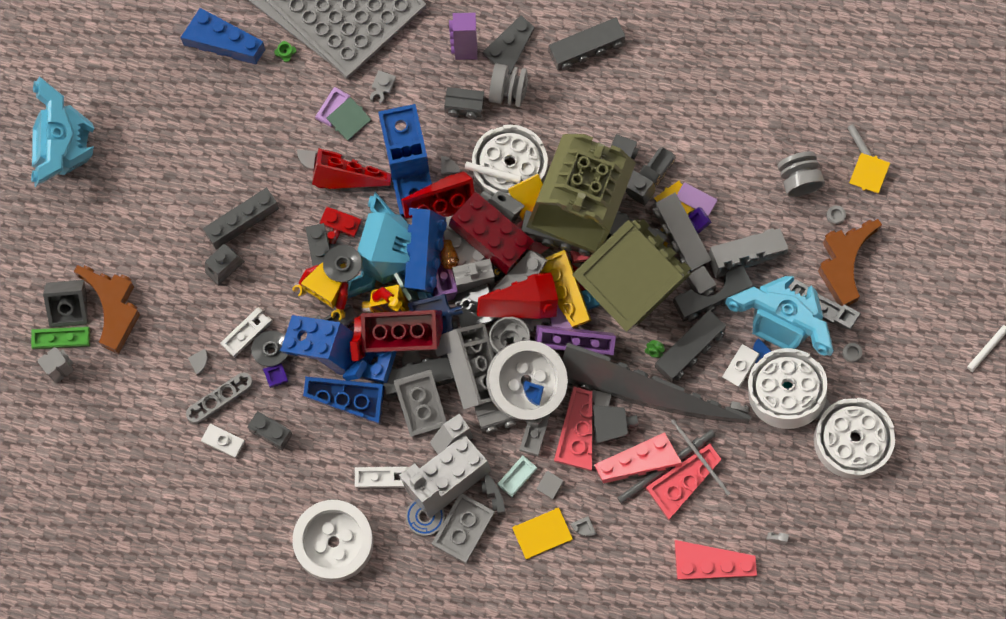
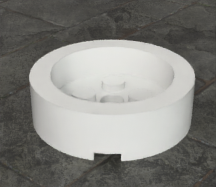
M503 125V127L489 130L478 140L473 151L472 163L521 176L520 182L539 174L542 183H544L547 175L548 157L543 142L534 132L518 125ZM509 157L513 158L515 163L507 166L505 160ZM473 171L478 187L482 192L486 191L491 196L499 190L511 196L508 188L518 184Z
M520 341L503 348L491 361L486 378L488 392L494 405L507 416L520 420L542 418L554 411L563 400L568 383L567 371L560 356L549 346L536 341ZM528 375L531 378V383L544 386L539 406L532 404L525 396L524 386L521 384L522 376Z
M777 349L765 354L757 364H754L749 375L748 395L751 407L761 420L777 428L794 429L809 424L818 417L826 403L827 377L823 367L819 362L810 357V354L798 349ZM784 382H791L793 387L787 390L782 386Z
M862 398L837 401L823 413L815 428L814 446L817 456L828 470L838 476L848 479L868 477L880 470L890 458L895 446L894 426L888 414L872 401ZM852 432L859 433L861 440L858 442L852 441L850 434Z
M326 500L316 503L300 516L294 528L292 540L295 555L302 567L319 580L340 582L357 575L366 566L373 550L371 527L364 514L350 503L340 500ZM337 537L339 545L334 548L328 545L330 538Z

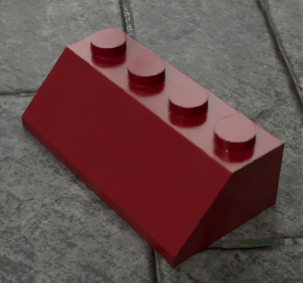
M442 310L361 313L362 352L432 350L439 347L443 331Z

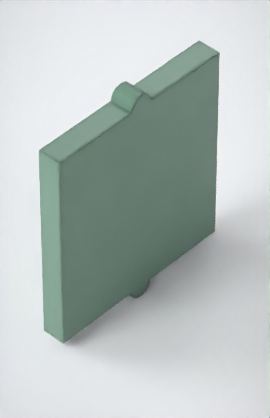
M351 97L326 118L335 127V131H338L347 141L371 120L362 110L363 107H359Z
M395 273L394 276L407 299L411 302L420 300L417 291L404 287L405 275Z

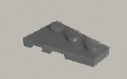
M521 15L483 51V55L494 65L496 63L508 65V74H511L534 31V26Z

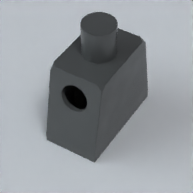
M501 190L493 196L486 191L480 194L512 223H515L525 207L522 203Z
M223 244L205 261V273L219 286L245 261L232 248Z
M597 405L592 407L596 445L627 437V428L638 427L637 415L626 416L624 407Z

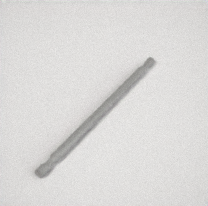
M672 419V424L675 425L678 432L682 435V437L685 439V441L688 443V445L691 447L694 453L698 456V458L701 460V462L704 464V466L707 468L710 474L714 477V479L717 481L720 487L723 488L726 495H730L731 493L725 488L724 484L721 482V480L718 478V476L715 474V472L712 470L709 464L705 461V459L702 457V455L699 453V451L696 449L693 443L689 440V438L686 436L683 430L676 424V421Z

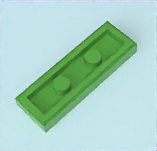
M90 327L32 329L31 348L90 347Z

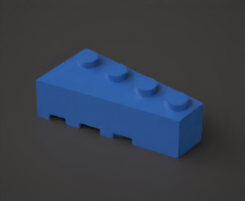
M199 8L180 37L184 46L232 57L233 59L255 65L265 51L263 41L202 8Z
M409 208V215H412V224H408L411 242L407 244L410 261L406 262L404 287L412 291L433 293L437 285L436 275L437 269L440 267V252L444 245L443 235L447 228L446 218L431 210Z
M305 376L303 393L305 398L380 425L384 396L383 384Z

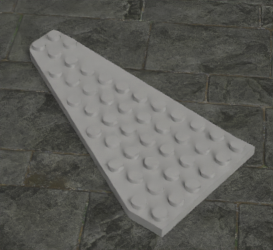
M248 0L332 65L346 79L351 77L427 7L426 3L422 0Z

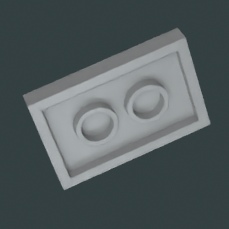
M431 369L394 380L410 437L440 428L447 422Z
M461 494L458 496L431 543L432 546L466 564L495 511Z

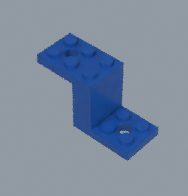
M416 104L378 112L398 208L402 217L404 212L401 199L409 196L414 190L419 191L432 184ZM398 123L406 124V128L402 131L397 130L395 127Z
M292 315L280 350L282 353L317 359L338 375H343L351 365L357 362L352 361L350 341L353 338L354 332L342 323ZM307 333L306 339L301 341V336ZM397 351L365 352V357L360 360H364L367 366L360 379L387 383ZM378 357L377 363L371 365L373 358Z

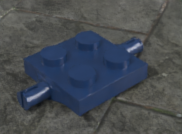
M446 294L408 303L409 311L442 310V334L454 330L453 316L463 314L462 306L450 308Z

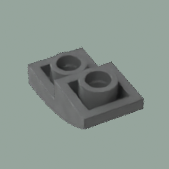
M487 474L485 475V481H481L483 493L487 492V498L495 497V499H492L493 511L497 510L498 516L505 515V507L500 491L493 479Z

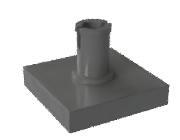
M486 283L456 294L454 298L456 307L462 306L463 314L458 315L461 328L480 323L487 325L499 320L498 317L477 316L478 297L492 292L490 284Z

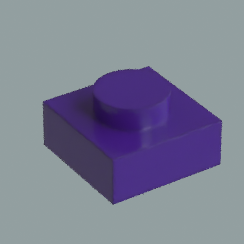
M698 207L688 216L697 234L712 223L701 207Z
M282 363L263 369L270 388L288 382Z

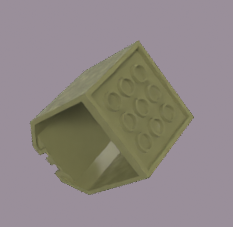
M563 134L526 227L595 253L604 244L611 230L636 162L621 148L613 145L611 148L606 147L604 144L592 141L593 137L586 134Z

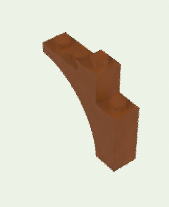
M879 219L875 221L868 220L862 224L861 228L857 230L853 228L845 235L842 230L838 232L834 230L825 235L826 238L823 241V245L832 260L829 258L820 263L821 266L818 273L837 304L841 306H850L860 298L854 280L855 258L862 244L880 230L882 224Z
M77 265L74 273L97 292L102 303L104 325L99 343L102 347L119 355L140 316L137 306L127 302L134 289V285L131 279L121 274V276L114 274L111 279L103 273L100 275L94 273V270L84 265V267Z

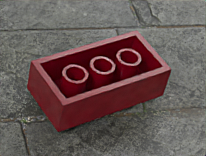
M477 192L451 217L448 225L485 258L490 259L491 263L505 275L525 256L534 243V240Z

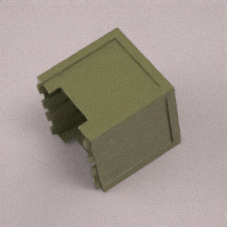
M637 219L625 222L572 274L626 332L637 327L691 275L689 272L691 268L685 262L683 264L679 262L674 256L676 252L671 247L667 249L662 244L664 242L659 234L655 236L648 229L650 225L644 219L641 221Z

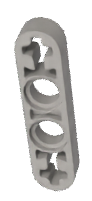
M240 373L197 401L186 411L188 421L193 424L201 423L247 392L253 385L251 376L247 373ZM241 378H244L245 380L249 379L247 380V385L244 386L242 384L238 386L237 388L240 391L236 392V389L232 384L235 383V385L237 386L241 383ZM226 388L233 390V394L229 398H225L222 395L223 390ZM210 399L217 401V405L213 409L206 407V403ZM200 405H203V408L207 411V413L204 414V412L201 411L200 413H198L199 417L197 419H195V417L190 418L192 416L191 412L194 410L195 412H199L201 410Z

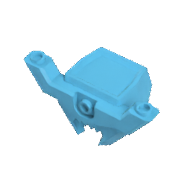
M40 76L37 81H34L33 92L36 93V98L46 105V109L41 110L38 114L32 133V167L36 169L32 171L31 181L34 182L35 187L56 175H65L85 164L93 155L94 146L87 148L89 132L93 133L94 130L93 123L71 105L64 106V96Z
M376 192L374 196H370L368 201L371 213H368L357 250L362 260L361 274L348 281L347 299L374 290L376 280L385 284L396 280L395 273L405 275L406 262L410 261L407 252V244L411 242L408 223L401 215L394 214Z
M784 276L761 286L760 289L752 287L726 299L725 304L734 312H743L750 308H755L752 334L782 349H795L808 336H811L813 347L820 355H832L834 350L827 322L822 320L823 314L818 293L812 285L808 287L806 297L805 295L800 296V293L795 294V290L791 291L788 288L794 281V277Z

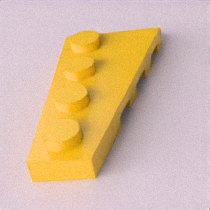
M562 250L546 257L545 259L548 261L541 273H552L558 296V306L573 328L592 321L578 281L572 275L574 270L567 251Z

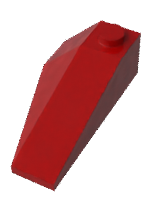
M318 148L312 185L321 189L390 186V173L372 166L364 168L355 159L349 162L341 159L342 154Z
M464 171L459 172L401 199L404 217L412 218V215H409V208L431 210L443 217L453 216L475 193L473 179Z
M552 273L532 274L527 276L526 280L513 282L507 288L497 289L478 297L477 316L532 319L557 317L558 296Z

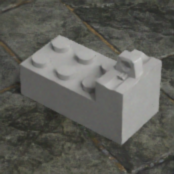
M452 216L445 217L447 228L444 231L443 237L458 291L457 294L486 283L490 284L491 288H494L495 278L490 259L485 258L448 226Z
M485 323L455 329L442 334L439 347L435 349L437 357L448 355L463 409L492 402L486 378L494 354Z
M463 435L420 469L414 463L399 476L407 493L430 519L491 472V468L487 459Z

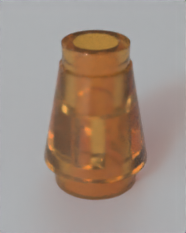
M443 240L444 245L441 250L440 263L444 269L450 270L452 267L458 266L459 258L452 241Z

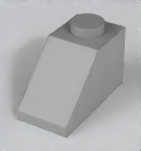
M458 414L441 426L430 441V444L436 453L439 454L461 436L465 435L469 440L473 436L462 416Z

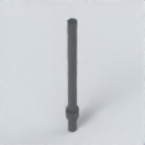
M710 430L691 442L699 451L704 447L705 443L715 437V434ZM688 446L677 455L682 461L694 451ZM672 467L659 472L658 470L653 471L617 497L621 504Z

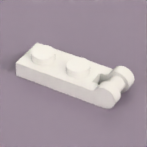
M261 308L255 309L220 343L234 358L264 329L272 324L273 320L269 316L266 317ZM256 319L260 321L258 325L254 323Z
M355 467V488H405L401 479L395 480V474H401L409 467Z

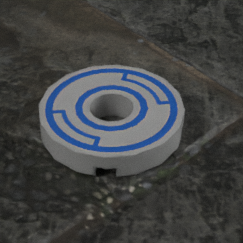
M412 501L406 511V523L410 530L416 535L423 537L437 533L445 520L444 509L436 513L429 521L423 522L420 520V514L423 510L415 501Z

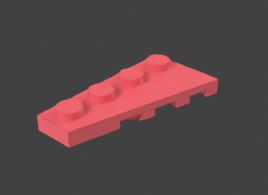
M573 387L554 462L592 471V391Z
M664 432L594 464L604 484L627 479L631 475L638 474L640 476L654 470H658V472L672 466H675V468L682 467V462Z
M711 444L699 451L712 470L721 461V458ZM694 454L682 462V467L673 468L647 486L646 490L669 521L710 472L698 456Z
M678 540L674 541L677 580L757 576L756 557L754 555Z

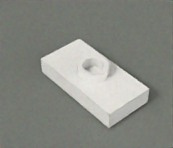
M742 344L722 377L740 387L757 360L759 353Z
M209 424L201 442L237 458L245 440Z

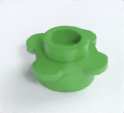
M282 41L274 51V54L277 57H281L284 62H289L290 57L296 53V48L292 47L287 41Z
M652 340L646 344V354L654 358H661L663 356L662 352L665 351V348L661 342Z

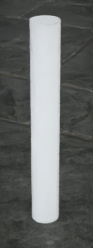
M470 162L465 164V169L515 183H520L521 176Z
M1005 325L998 330L967 366L971 372L979 366L1006 334Z

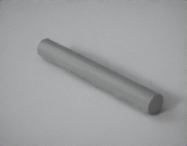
M854 124L848 126L847 129L861 153L872 156Z

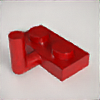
M326 206L319 224L324 223L325 227L333 230L328 232L327 236L329 243L335 244L340 233L355 238L362 219Z

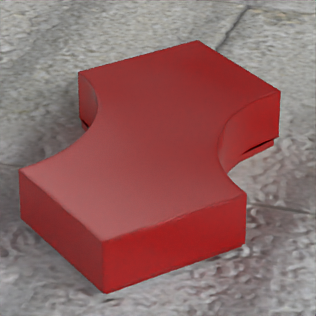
M361 315L354 319V334L350 341L352 361H359L365 357V352H362Z

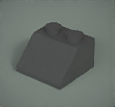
M84 280L49 282L45 284L43 297L49 327L88 324L87 292Z

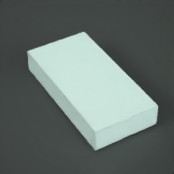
M522 455L497 483V486L512 498L537 470V467Z

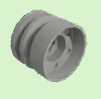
M496 63L490 84L489 102L501 104L504 96H507L508 105L511 106L513 98H516L515 106L521 107L528 86L527 69L522 68L520 76H518V67H514L512 74H508V65Z
M815 152L796 153L778 163L782 179H786L783 185L788 197L810 194L825 185L822 172L817 170L819 163L816 161Z
M504 317L492 325L489 332V340L494 357L499 351L507 347V343L530 341L529 329L522 320L515 317Z

